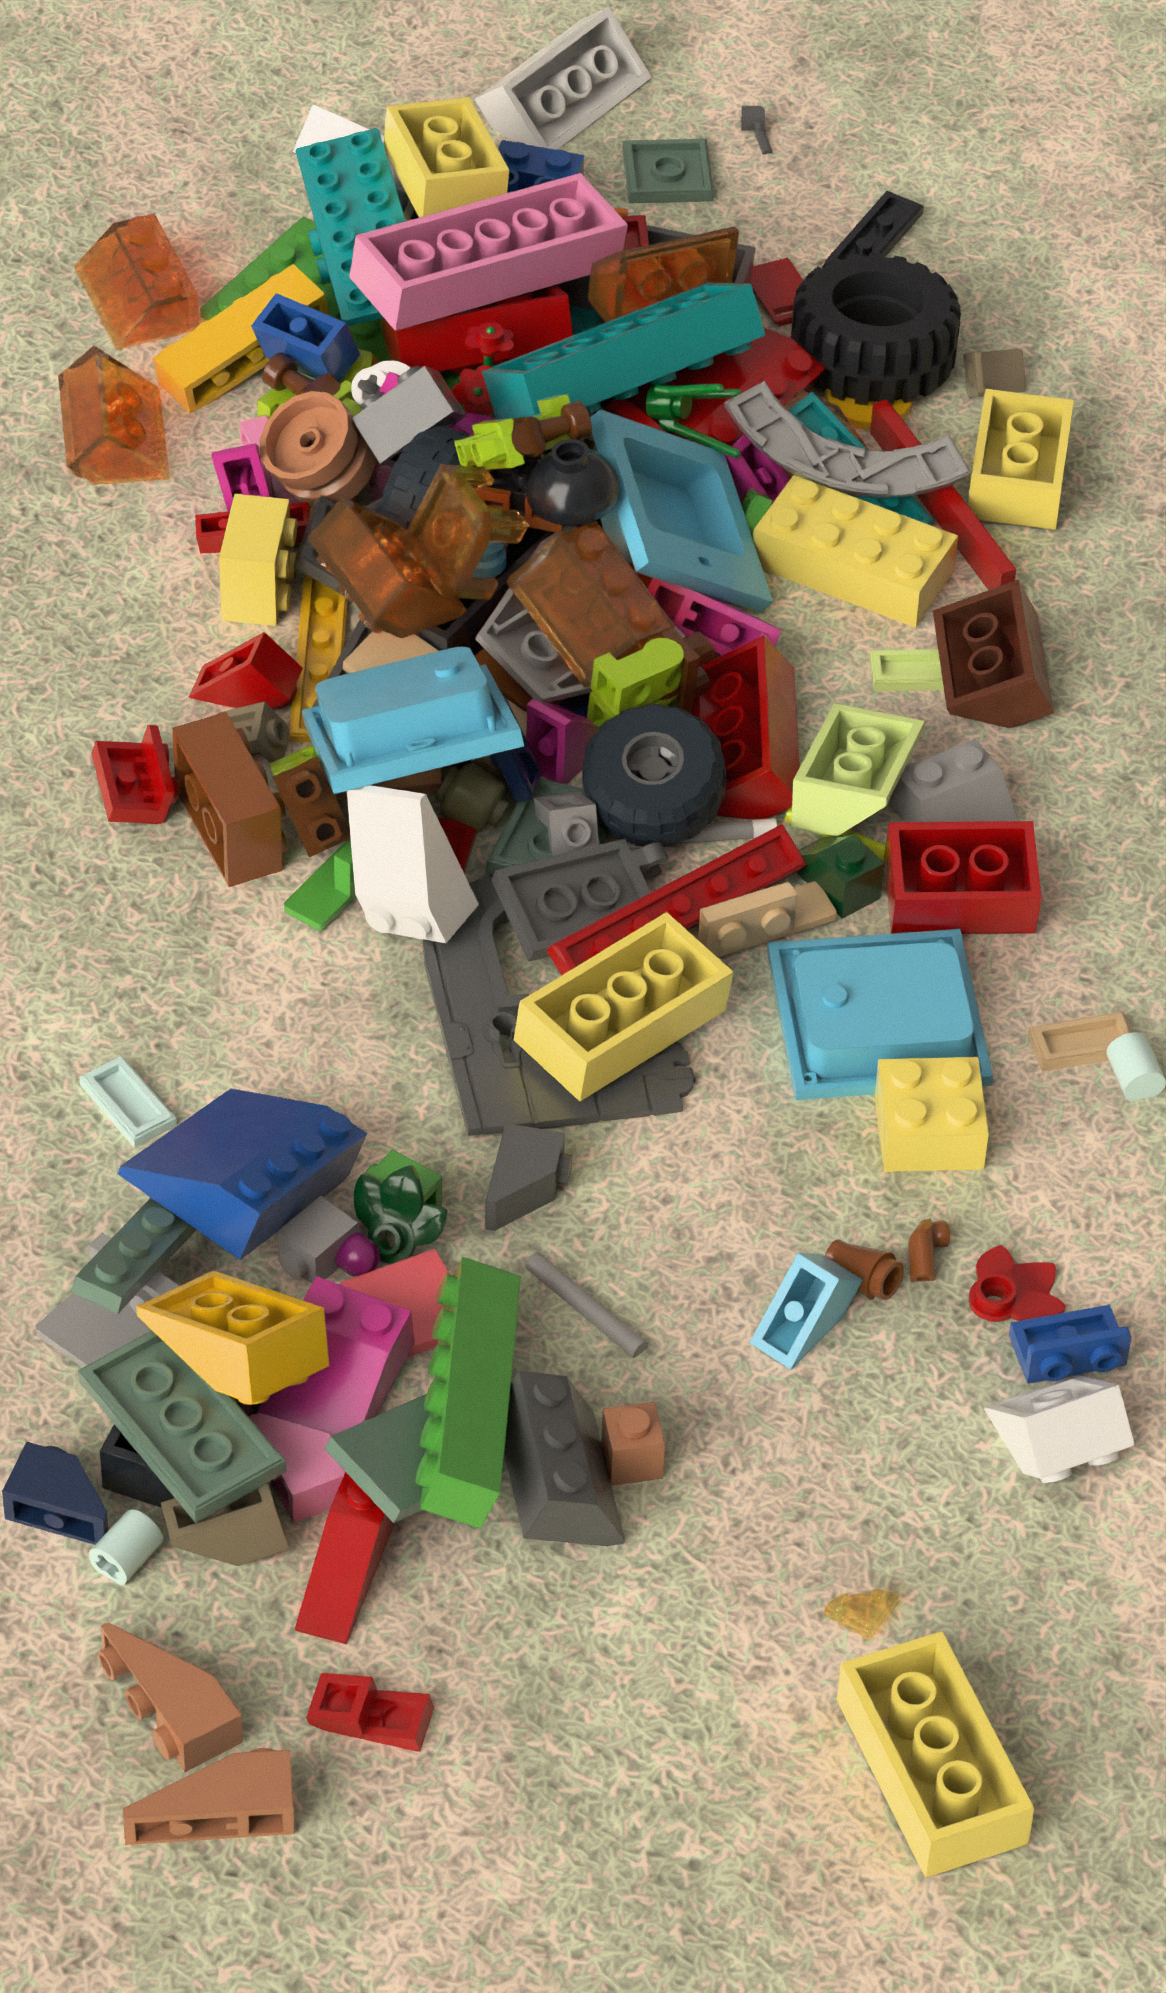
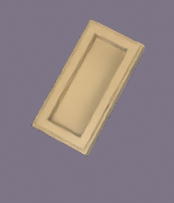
M1122 1011L1029 1027L1028 1037L1041 1070L1044 1072L1108 1061L1106 1052L1110 1043L1117 1037L1132 1032Z

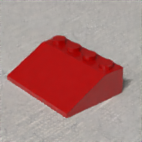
M764 327L765 336L750 341L751 348L749 350L734 355H726L725 352L713 356V364L696 370H688V367L676 371V379L663 384L674 386L722 384L724 389H740L743 393L765 381L774 396L789 410L810 393L825 367L792 338ZM648 382L638 386L639 393L624 400L647 414L646 398L652 386L651 383ZM612 397L607 400V404L610 402ZM732 398L692 399L690 415L686 419L681 418L678 422L729 446H732L744 434L724 407L725 402ZM666 432V433L675 435V436H677V437H680V438H683V439L692 441V442H694V443H697V442H695V441H693V440H691V439H688V438H686V437H684V436H681V435H679V434H677V433H674V432Z

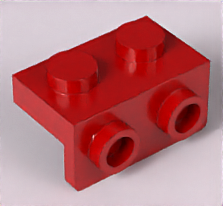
M147 725L141 743L96 741L91 755L108 822L164 823L170 805L176 804L178 781L176 777L171 776L168 765L169 747L167 743H162L158 725Z

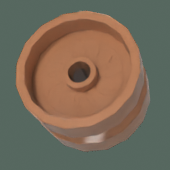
M310 391L293 396L275 410L266 422L260 437V457L266 469L277 481L284 485L286 490L300 503L308 502L309 508H312L313 503L320 495L339 506L359 494L370 480L377 462L374 453L351 419L353 417L351 411L339 399L328 392Z

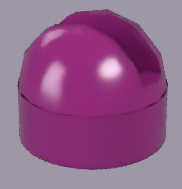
M356 1232L341 1245L337 1252L335 1263L344 1272L355 1277L376 1270L381 1260L380 1252L372 1240L361 1232Z

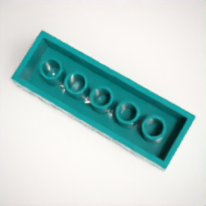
M705 283L482 371L496 420L540 414L537 401L568 394L570 403L579 400L585 405L588 413H592L601 408L600 402L611 397L613 400L632 397L639 393L638 386L648 382L651 385H659L677 378L676 371L685 367H688V370L701 369L713 364V356L725 352L726 355H734L747 351L751 348L750 341L765 336V331L751 284Z

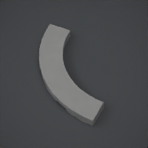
M765 381L733 397L724 404V407L739 429L769 459L796 476L845 494L874 498L907 497L951 486L970 477L972 473L950 434L919 446L885 452L868 451L865 448L846 445L830 438L827 440L803 426V423L779 402Z

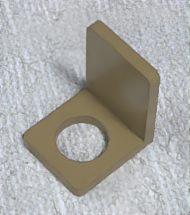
M1021 349L988 352L973 351L963 354L966 389L969 398L984 396L985 389L1016 393L1025 392L1026 381L1023 352Z

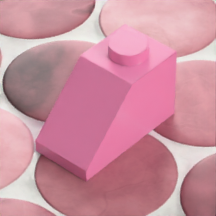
M262 1413L249 1416L286 1460L287 1472L270 1482L292 1522L295 1523L330 1510L345 1473L343 1468L324 1449L331 1437L330 1433Z

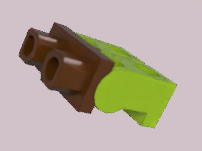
M673 628L661 632L660 638L648 641L642 650L622 659L616 660L610 652L595 658L587 719L598 726L599 729L605 721L618 715L621 711L632 707L646 706V704L675 706L692 714L694 699L708 693L709 678L700 666L713 660V645L700 631L682 638Z
M312 745L268 764L273 780L309 857L351 839L348 822Z

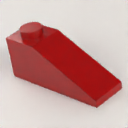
M346 1472L327 1516L295 1625V1631L347 1645L395 1523L386 1516Z

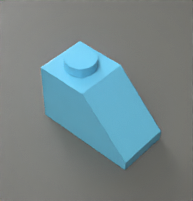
M797 1253L749 1343L792 1370L843 1318L863 1280L823 1254Z

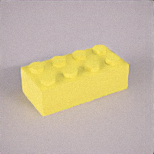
M793 475L754 528L753 542L764 571L916 628L954 573L958 535Z
M666 912L522 999L519 1003L514 1041L575 1098L582 1101L726 1011L734 972Z
M943 1631L841 1663L837 1702L925 1878L1028 1845L1034 1806Z

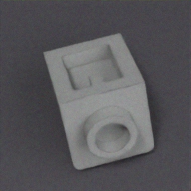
M573 792L534 798L535 817L548 827L550 853L553 856L599 845L596 804L590 801L584 794Z

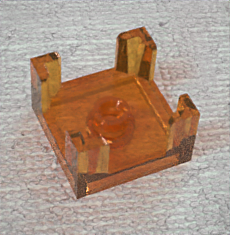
M440 464L403 538L404 542L445 597L490 600L498 586V581L495 578L472 577L489 542L519 543L529 526L518 511L488 508L474 489L482 488L483 485L491 486L494 483L493 477L486 468Z

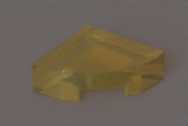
M873 1589L872 1593H859L850 1596L846 1593L841 1594L825 1606L824 1615L870 1641L899 1604V1596L880 1589Z

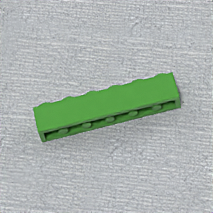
M462 1257L454 1274L446 1273L444 1275L436 1297V1303L443 1305L436 1318L432 1332V1338L439 1340L433 1351L428 1367V1374L435 1377L428 1389L424 1410L431 1413L424 1425L420 1438V1447L425 1448L426 1453L419 1464L415 1483L422 1486L420 1509L481 1529L501 1490L521 1276Z

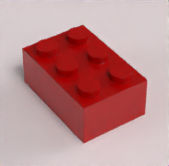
M1033 821L888 823L884 864L891 934L960 929L961 934L1036 933L1042 896Z

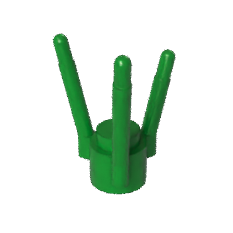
M659 384L650 387L646 398V412L653 420H660L659 426L664 431L677 433L731 457H740L741 453L738 449L678 423L681 418L686 419L690 415L692 399L733 398L742 393L740 389H724L722 384L682 386Z

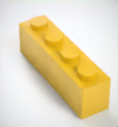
M292 264L279 274L271 276L264 284L246 296L238 298L231 306L210 320L202 322L195 330L174 344L166 346L159 354L154 356L153 362L159 385L189 413L210 404L265 367L270 360L266 358L251 325L275 293L329 315L325 293Z

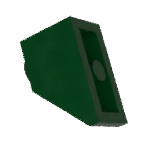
M855 834L823 837L799 849L807 865L797 874L806 883L815 881L824 890L836 909V913L842 919L880 899L884 862Z

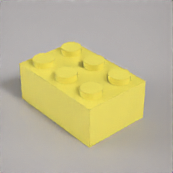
M470 97L387 106L384 136L385 153L419 218L507 193L509 168Z
M985 389L968 506L979 520L1056 530L1074 400Z

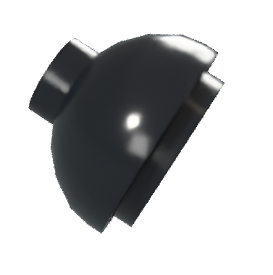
M566 439L555 444L551 452L542 457L530 472L526 491L527 501L532 511L548 522L564 526L585 525L604 517L612 511L620 497V482L613 465L601 454L589 449L580 440Z

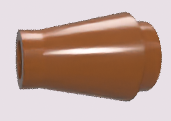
M837 1239L831 1243L825 1254L827 1258L863 1280L858 1290L870 1300H873L875 1297L882 1300L890 1299L901 1284L904 1267L901 1262L896 1261L895 1255L891 1252L848 1244Z

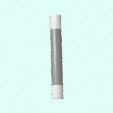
M776 818L711 823L701 830L698 835L676 844L753 839L777 827Z

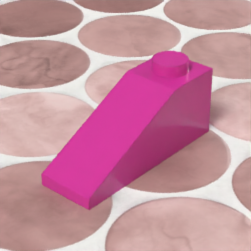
M652 578L636 616L656 625L668 618L685 636L700 631L713 645L714 651L722 655L763 635L775 646L782 632L781 629L721 599Z

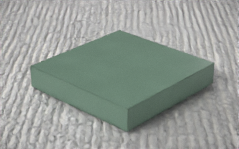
M707 139L623 141L622 150L629 203L713 201L714 192Z

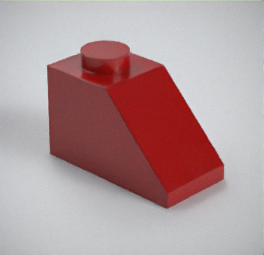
M263 632L204 664L190 692L189 698L232 708H240L265 701L271 709L275 707L282 709L295 697L297 693L295 686L303 667L271 637Z

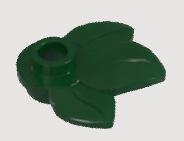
M409 1165L396 1170L382 1184L376 1178L366 1173L360 1175L355 1184L354 1208L356 1215L369 1230L368 1238L378 1247L382 1262L393 1264L410 1258L417 1246L431 1244L442 1234L448 1210L442 1206L424 1204L421 1182L414 1166ZM387 1230L391 1231L395 1236L396 1243L394 1247H390L387 1241Z

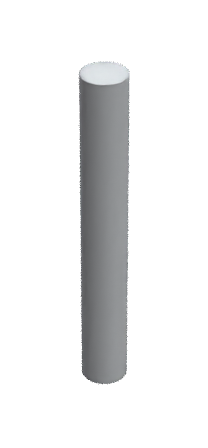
M536 1252L529 1257L525 1265L528 1271L630 1356L635 1358L648 1348V1343L543 1255Z

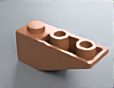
M109 1622L101 1625L102 1649L98 1651L100 1664L105 1674L112 1681L129 1672L133 1674L139 1684L125 1690L127 1703L138 1720L156 1713L157 1728L152 1731V1735L159 1752L166 1760L175 1757L184 1772H187L243 1743L242 1715L214 1675Z

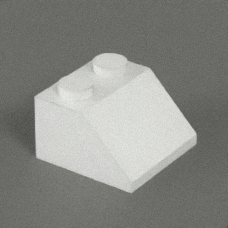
M1075 1375L984 1407V1410L1023 1474L1040 1478L1043 1483L1065 1479L1072 1475V1467L1088 1462L1089 1466L1113 1462L1119 1458L1118 1451L1135 1446L1118 1384Z

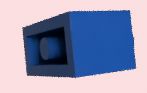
M275 293L251 325L266 358L271 359L277 353H284L297 363L298 372L314 379L329 373L333 374L334 379L340 382L360 356V352L345 322L278 293Z

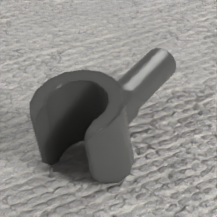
M742 106L741 131H754L762 154L773 153L766 136L764 107Z

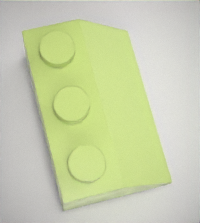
M833 703L793 780L791 827L808 830L819 835L839 836L884 808L925 728V721Z

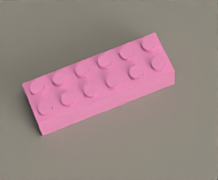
M579 173L356 235L350 278L393 329L397 331L618 267L621 263L628 224L591 183Z

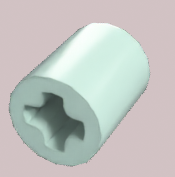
M1137 1032L1127 1033L1117 1037L1110 1043L1106 1054L1127 1100L1132 1101L1154 1097L1163 1091L1166 1086V1079L1146 1035Z
M134 1509L127 1510L89 1551L90 1562L97 1571L116 1583L124 1585L163 1543V1535L159 1527L147 1515Z

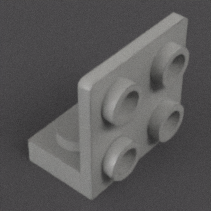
M103 1232L88 1245L89 1260L111 1239ZM158 1271L119 1314L72 1293L36 1325V1334L83 1368L151 1331L137 1316L136 1306L180 1285Z

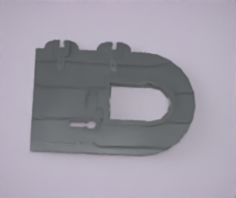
M493 875L484 876L474 882H470L469 885L479 904L447 943L423 939L424 966L468 1136L503 1132L505 1123L545 1128L598 1122L599 1120L610 1121L682 1112L681 1097L687 1096L693 1088V1082L696 1079L693 1069L686 1067L690 1065L688 1052L677 1041L582 1101L575 1098L514 1041L519 1003L529 994L509 996L492 934L499 924L509 923L510 920L492 884L491 879ZM500 1035L510 1037L509 1051L512 1053L513 1063H505L500 1045Z

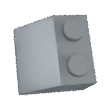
M976 738L906 766L892 793L891 807L903 822L1019 821L1001 768Z

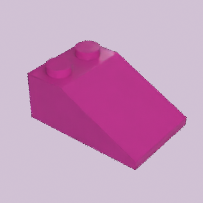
M316 1276L303 1301L324 1308L329 1366L308 1376V1380L304 1383L290 1385L271 1394L267 1401L261 1403L258 1413L330 1433L332 1436L377 1416L414 1345L411 1310Z

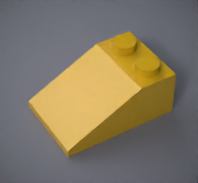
M214 1270L136 1306L137 1316L215 1391L237 1398L243 1404L263 1403L270 1398L271 1394L290 1385L304 1383L308 1380V1376L329 1366L323 1307Z

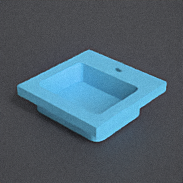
M599 410L591 416L592 435L597 451L613 465L620 482L618 503L612 511L600 518L609 547L619 559L632 563L637 573L758 612H762L770 606L773 600L725 454L603 410Z
M454 647L323 680L315 686L319 706L302 710L305 728L334 794L524 746L521 729L486 664L479 666L471 649L467 647Z
M960 929L768 942V960L795 1100L875 1094L878 1059L978 1057L982 1086H992V1069Z

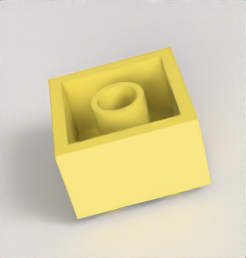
M234 494L219 556L222 620L276 626L279 612H288L291 585L286 584L287 579L295 580L297 568L293 567L297 552L290 551V546L294 547L296 542L297 519L290 518L289 499Z
M978 1057L878 1059L875 1102L884 1172L984 1169L989 1132Z

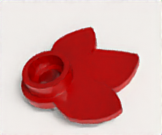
M1002 1245L988 1250L978 1259L976 1264L977 1281L972 1285L968 1298L971 1310L978 1317L992 1322L1005 1321L1010 1318L1022 1321L1064 1313L1066 1305L1061 1300L1049 1294L1055 1280V1264L1048 1262L1014 1264L1011 1254ZM996 1296L1002 1300L994 1301L988 1299L987 1297Z

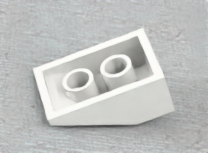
M371 785L348 790L347 800L355 894L363 908L366 921L373 929L381 933L447 943L479 904L427 795Z

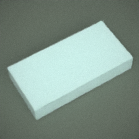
M122 1055L79 1077L82 1088L134 1148L177 1126V1119Z

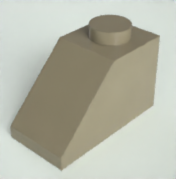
M269 1482L197 1523L193 1521L175 1498L161 1502L170 1540L175 1548L235 1566H241L290 1550Z

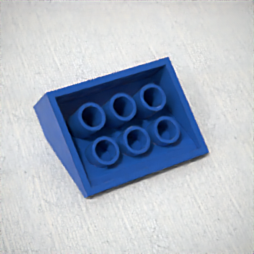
M230 1088L122 1164L117 1174L241 1260L276 1234L279 1229L319 1196H326L350 1175L367 1133L351 1123L345 1115L335 1112L326 1105Z

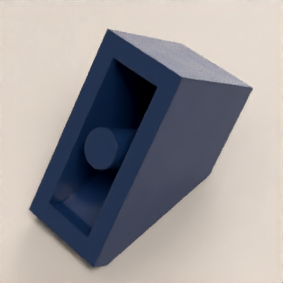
M26 1441L2 1490L5 1519L96 1545L108 1532L107 1511L77 1456L55 1446L44 1447Z

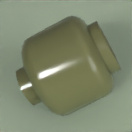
M467 763L461 769L454 766L446 776L436 795V799L441 801L440 811L445 818L474 827L477 833L481 832L487 824L496 828L510 805L509 802L503 799L506 792L505 782L475 763Z

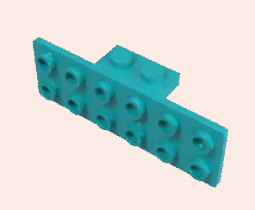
M379 129L359 131L297 148L295 150L316 227V229L309 230L308 234L314 256L323 254V258L316 259L322 285L331 283L341 319L347 326L384 318L350 278L356 235L406 222Z

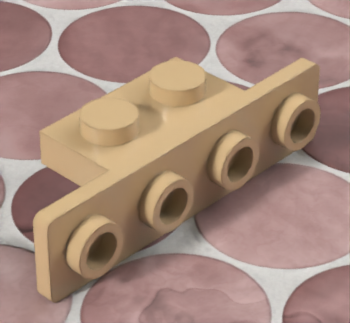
M788 881L700 909L699 925L688 930V932L719 958L835 921L837 911L824 890L815 881L794 888Z

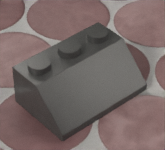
M518 1371L510 1386L504 1455L523 1538L598 1546L623 1544L625 1540L593 1411L567 1376Z

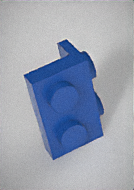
M1110 1304L1011 1322L1009 1337L1027 1384L1045 1380L1059 1381L1067 1376L1094 1371L1108 1372L1117 1367L1127 1366L1132 1336L1127 1326L1118 1327Z

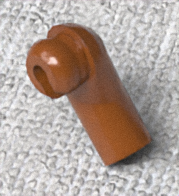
M931 1218L920 1221L908 1241L911 1282L936 1280L934 1248L947 1247L950 1242V1227L946 1221L932 1222Z

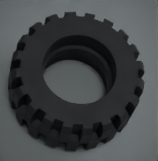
M870 253V256L860 257L859 254L847 255L844 260L839 261L835 258L827 261L822 268L816 267L799 284L793 304L791 338L825 367V370L814 385V388L822 393L829 389L834 398L844 401L848 397L855 399V404L867 406L868 402H880L883 400H887L891 405H893L894 400L902 399L904 403L913 402L918 398V395L926 397L933 393L951 375V370L956 362L961 306L950 284L947 285L945 279L937 272L930 273L926 265L919 262L912 264L907 262L906 258L894 255V258L882 257L881 253Z

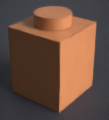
M649 1402L604 1408L601 1444L611 1486L663 1479L665 1441L656 1403Z

